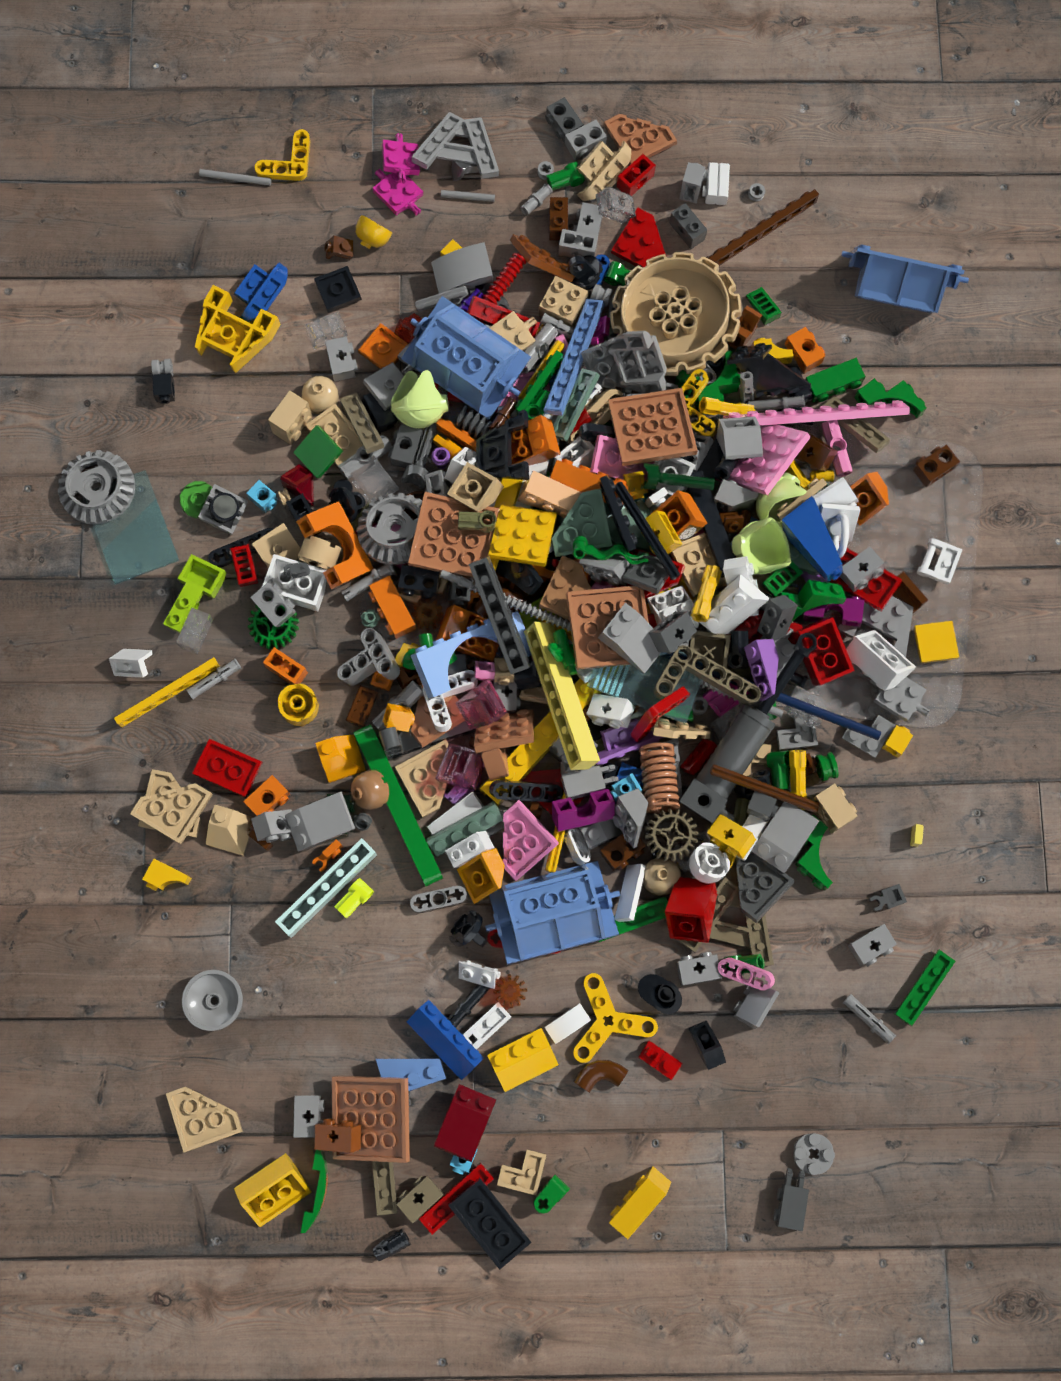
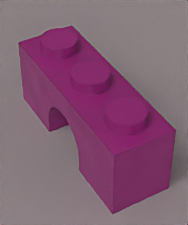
M851 596L846 598L843 604H826L804 612V621L817 622L823 619L827 611L837 610L842 615V625L861 627L865 600Z
M609 789L591 792L589 801L580 807H575L571 797L552 801V819L558 832L611 820L615 813V801Z

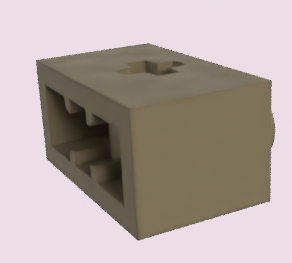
M423 1176L419 1177L413 1183L415 1188L412 1191L408 1192L405 1190L398 1197L400 1202L396 1205L412 1224L444 1195L429 1176L426 1178ZM415 1193H423L424 1196L422 1199L424 1202L421 1203L420 1201H418L416 1203L414 1201V1199L416 1198Z

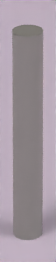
M441 190V197L495 202V195Z

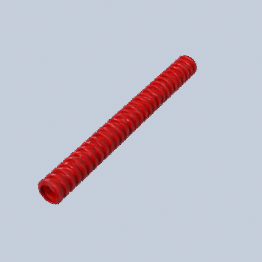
M518 253L512 254L509 262L506 263V267H503V271L499 272L500 276L496 277V281H493V285L489 287L490 290H487L486 294L483 295L484 300L496 305L497 302H500V297H503V293L507 292L506 288L510 287V283H513V279L517 277L516 274H519L520 270L523 269V265H526L527 262L523 256ZM474 317L475 319L484 324V320ZM434 382V385L438 390V384Z

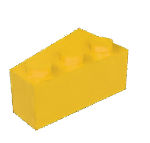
M654 1166L651 1167L645 1176L642 1175L636 1182L637 1186L633 1191L629 1190L623 1198L624 1202L622 1205H616L610 1213L612 1217L609 1224L627 1239L631 1237L667 1195L671 1185V1181Z

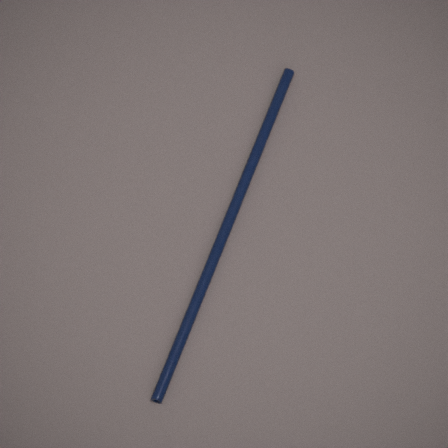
M664 652L659 654V656L669 660L673 653L668 654ZM678 653V657L681 660L687 659V656ZM695 662L697 669H704V665L701 662ZM717 671L712 672L713 677L721 679L720 673ZM734 681L729 682L733 685L738 686L737 683ZM781 693L776 700L875 740L880 738L881 731L786 694Z

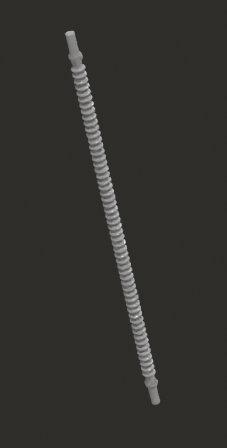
M442 570L440 577L456 583L457 586L466 587L468 591L473 590L474 593H479L474 580L469 581L463 576L460 577ZM511 595L505 596L510 608L515 607V610L520 609L521 613L525 611L526 615L529 613L531 617L534 615L536 619L541 618V621L551 622L552 626L556 624L557 628L561 626L562 629L566 628L567 632L571 631L568 619L563 620V617L558 618L557 614L554 616L552 612L547 613V610L542 611V608L532 607L531 603L527 605L526 601L522 603L521 599L517 601L516 597L510 598ZM659 657V659L656 658L652 665H655L656 669L660 667L662 671L667 665V660L662 661L661 657ZM670 668L668 670L669 672H671V675H678L677 671L674 668ZM686 670L681 676V679L686 678L687 682L691 680L692 684L696 682L697 686L701 684L702 688L708 687L707 690L712 689L713 692L722 693L724 697L727 695ZM750 694L746 695L751 700L755 698V696L750 697ZM758 700L754 704L749 705V707L758 708L761 701ZM772 706L768 713L781 718L784 711Z

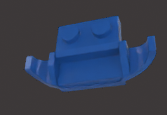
M279 262L272 272L268 274L254 264L234 292L236 297L248 304L240 316L241 319L251 322L256 319L261 309L265 311L269 309L286 285L287 267Z

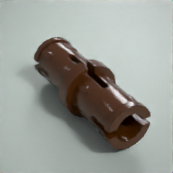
M508 398L503 408L498 410L496 418L489 426L490 431L495 427L498 429L503 426L505 421L511 418V414L518 403L515 399L511 402L513 398Z

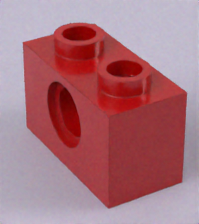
M642 154L618 175L616 187L628 198L632 197L654 177L656 165Z

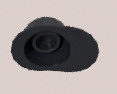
M657 974L645 975L640 979L638 992L644 1001L663 1014H673L680 1009L682 996L678 987L673 982L667 981Z

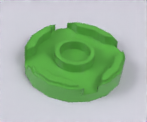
M194 481L185 486V489L180 494V505L188 516L198 518L212 486L203 481Z

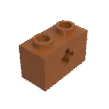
M323 1119L322 1123L315 1124L314 1150L353 1153L360 1150L361 1125L353 1124V1121L350 1120L335 1123V1119Z

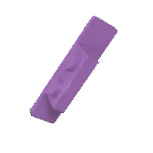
M635 718L631 719L628 728L620 727L615 729L611 727L601 731L605 750L598 752L600 761L596 764L602 765L614 757H623L629 751H637L641 746L657 743L659 739L664 737L654 736L653 732L650 731L642 740L636 742L630 734L637 725L638 720Z

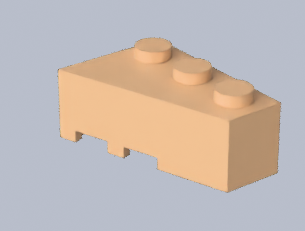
M532 471L529 475V480H525L517 501L545 511L555 512L557 515L565 518L581 492L536 471Z

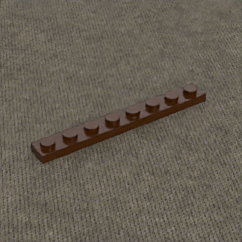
M816 189L811 192H805L796 202L791 201L785 209L776 211L768 220H762L754 229H748L743 233L742 237L731 240L725 248L717 249L708 259L719 266L816 204L819 193Z

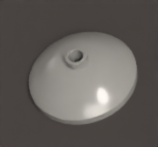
M207 970L195 975L186 985L182 995V1008L186 1018L197 1028L206 1031L221 1030L232 1024L238 1017L243 1004L242 990L238 982L231 975L220 970ZM214 997L218 999V1003L215 1005L211 1003Z

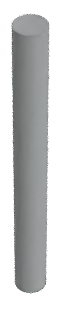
M200 169L199 176L271 186V178Z

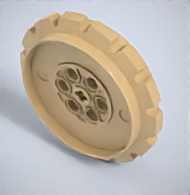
M675 252L672 258H667L665 254L646 260V267L636 266L625 276L626 285L618 286L612 300L613 307L616 308V310L611 311L613 333L619 336L626 332L646 331L650 335H655L667 367L666 376H677L680 370H685L687 374H691L697 369H705L706 361L710 360L713 363L718 361L728 351L727 342L735 341L740 328V320L736 318L742 315L740 295L734 294L736 285L726 271L720 273L719 265L706 257L695 260L692 253ZM679 296H685V297L682 298V299H678V298H677V297H679ZM692 307H697L696 310H690ZM656 317H661L660 320H654ZM689 323H690V324H693V325L690 326V327H686V326H685L686 324H689ZM671 328H672V329H675V330L672 331V332H668V331H667L668 329H671Z

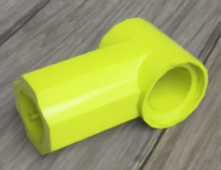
M361 878L351 885L348 889L349 892L334 906L346 919L374 893Z

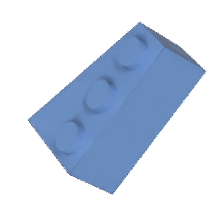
M376 1059L381 1077L408 1078V1092L447 1079L441 1059Z

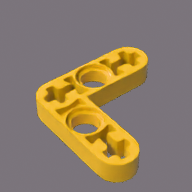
M303 129L294 133L291 161L259 160L255 164L256 175L275 180H304L308 173L309 133ZM301 137L305 138L303 139V146H300L299 139ZM304 152L305 156L299 159L296 157V154ZM262 167H266L264 172H261ZM279 167L286 168V171L282 174L276 172ZM298 169H301V170H302V171H300V174H297V173H296V172L298 171Z
M697 369L692 372L682 386L683 393L688 389L694 391L691 398H685L689 416L692 414L698 416V420L695 423H691L692 429L700 435L713 437L717 432L715 423L691 407L709 381L707 373L702 369ZM701 375H703L702 377L704 380H699L697 382L696 376L700 377ZM701 422L707 427L711 425L712 431L705 433V429L700 425Z

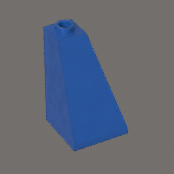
M811 496L782 519V527L791 544L829 582L832 579H837L842 574V562L815 499Z

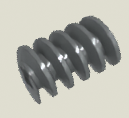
M465 405L457 417L456 426L467 431L470 436L475 435V439H478L490 431L489 426L492 424V421L486 424V417L479 420L480 413L473 416L474 409L467 412L468 406Z

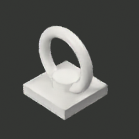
M822 503L820 513L838 555L842 558L846 552L848 541L852 542L860 508L859 506Z

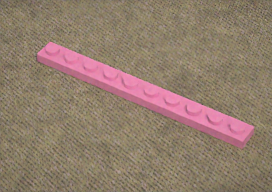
M896 400L890 404H885V402H875L874 405L858 403L856 406L850 407L849 405L842 404L836 408H831V406H821L820 409L803 407L802 410L787 408L782 412H777L776 410H766L765 413L749 411L747 414L741 415L740 413L732 412L727 416H723V419L756 416L761 426L909 415L910 407L903 403V401Z

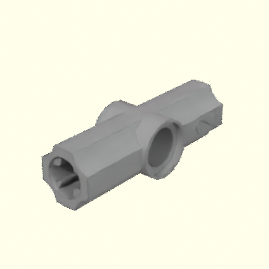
M546 323L534 338L536 340L535 343L524 350L526 354L531 356V359L522 373L527 374L539 358L543 359L547 355L549 345L558 335L557 329L552 324Z
M380 436L384 443V448L367 454L362 446L357 450L356 454L338 465L342 475L349 480L364 468H370L374 461L389 452L393 446L386 436ZM363 455H369V456H370V457H369L368 459H366V460L361 459V457H362Z
M412 680L398 696H393L389 703L411 708L424 695L423 689ZM386 708L372 721L380 731L386 729L383 723Z

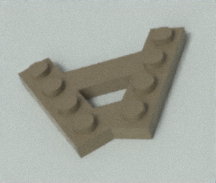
M724 878L716 889L717 899L710 938L750 948L751 955L761 954L765 966L774 965L765 915L755 923L744 914L746 928L718 921L728 906L740 908L738 887L727 878ZM679 940L680 943L694 953L702 944V942Z

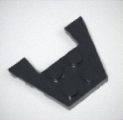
M521 410L518 412V416L513 419H507L503 426L498 429L495 427L476 440L477 468L495 478L529 480V464L526 461L512 465L511 433L528 428V412L526 410Z

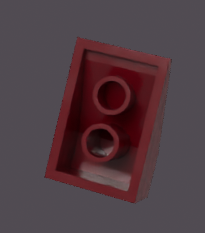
M459 1084L434 1147L472 1162L496 1099Z

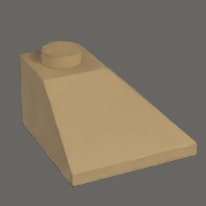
M467 462L447 495L476 512H480L495 502L504 486L497 478Z
M214 805L208 823L206 845L244 856L249 840L248 834L250 831L248 830L252 825L251 819L253 817L229 808Z

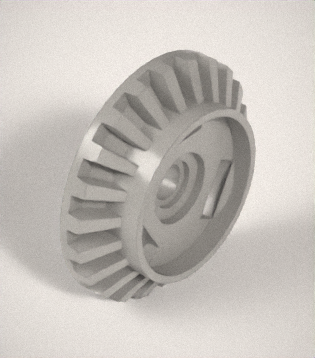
M88 451L83 456L78 455L76 460L68 463L66 470L63 469L62 477L58 481L59 500L64 509L74 519L86 524H103L116 519L126 511L135 494V478L129 465L120 456L114 455L109 451ZM98 465V467L81 473L82 470L89 466ZM113 479H117L116 488L113 494L110 495ZM94 483H101L99 490L93 491L91 489ZM78 492L80 495L86 498L89 501V503H81L74 497L75 494Z
M390 493L387 497L383 498L380 496L376 502L372 501L369 503V507L362 511L357 527L358 539L365 553L372 559L384 564L398 565L407 563L410 557L422 500L416 499L410 494L406 496L404 493H399L398 495ZM404 509L411 510L418 518L413 521ZM382 513L376 528L372 527L375 518ZM398 524L401 526L400 530L396 532L390 530L393 525ZM404 540V541L399 542V543H389V542Z

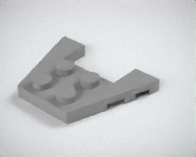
M893 596L882 612L864 603L862 623L894 639L896 642L893 647L906 657L913 607ZM841 624L838 630L840 633L852 638L858 627Z

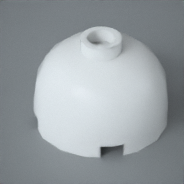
M702 843L693 851L689 858L690 871L700 882L716 883L730 869V861L725 852L722 853L716 844Z

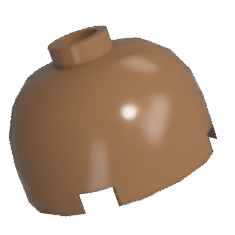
M377 770L365 771L357 775L352 782V798L363 809H377L388 801L389 786L387 782L384 783L382 779L384 776Z

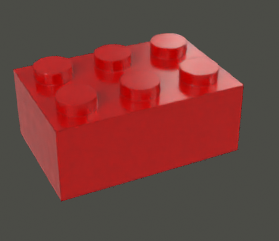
M834 617L824 618L792 632L796 643L799 636L804 633H811L817 639L816 648L808 658L804 657L803 659L813 685L820 686L855 671ZM804 638L801 644L804 648H810L812 641Z

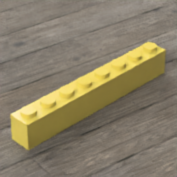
M534 622L524 631L570 770L590 769L600 759L569 671L564 669L562 661L557 662L547 648L549 643H555L553 637L555 632L554 626L550 622Z

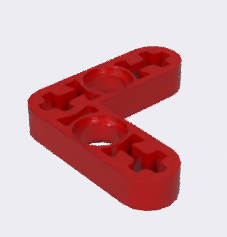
M683 686L649 708L630 735L636 742L642 740L661 716L683 703L690 696L687 689Z

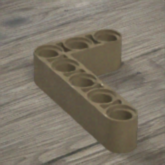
M685 645L678 647L673 653L653 689L654 695L657 698H666L673 692L686 670L745 705L754 704L761 696V691L756 685ZM678 652H684L687 655V659L681 660L678 657ZM695 662H701L704 665V669H697ZM670 668H674L677 671L678 675L676 677L669 674L668 670ZM713 671H717L718 673H720V680H716L713 678ZM730 681H734L737 683V690H733L730 688ZM659 685H665L668 688V693H661ZM747 691L754 693V700L747 698Z

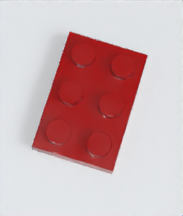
M209 739L192 774L246 798L263 762Z

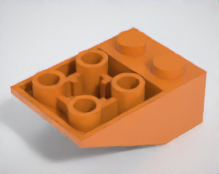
M542 415L529 420L528 428L511 433L512 465L526 461L530 466L545 462L561 454L552 420Z
M452 605L445 612L436 640L441 638L444 641L450 639L449 635L460 631L461 634L467 632V627L477 624L478 627L484 625L483 621L486 618L459 606ZM471 637L463 641L455 651L493 662L499 644L487 638Z

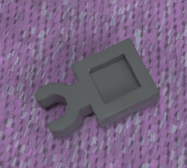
M900 884L881 890L882 897L873 896L869 898V902L873 900L878 902V907H875L873 911L881 910L884 905H886L888 910L907 902Z

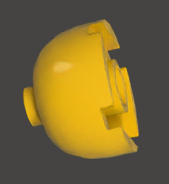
M361 215L357 221L355 232L357 237L362 240L360 244L370 249L371 246L375 248L383 247L391 238V231L371 219Z

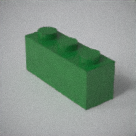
M856 357L807 376L805 380L811 383L813 395L811 402L814 403L816 401L823 402L832 395L839 396L847 389L859 388L862 386L866 376Z

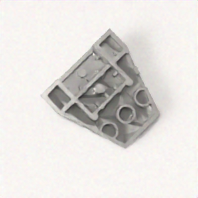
M646 331L623 333L581 353L587 370L597 372L600 375L597 383L601 387L610 389L620 387L625 388L627 393L638 391L642 392V394L666 390L664 375L666 374L667 367L656 336L650 335Z

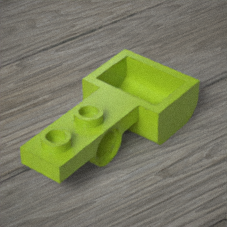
M191 554L178 577L180 583L185 585L163 623L164 626L181 634L190 617H193L197 612L199 601L203 594L213 599L216 597L225 580L226 571Z

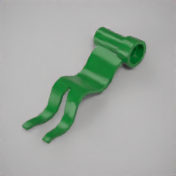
M577 536L573 540V555L577 559H582L585 554H590L599 560H607L614 554H621L633 565L648 562L646 558L632 560L648 556V552L632 555L620 544L612 546L607 551H601L592 545H588V540L584 536Z

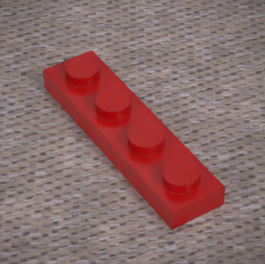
M476 296L472 297L467 310L469 315L491 324L497 323L513 312ZM516 313L519 319L523 322H526L530 319L528 317ZM537 322L529 328V331L534 338L537 333L540 322Z
M481 1162L419 1217V1220L432 1235L455 1215L448 1206V1203L479 1177L486 1186L494 1179Z

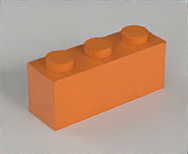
M390 575L369 585L370 592H368V595L373 603L376 602L379 608L376 610L381 619L385 618L387 622L385 627L390 636L394 635L395 639H398L416 630L415 623Z

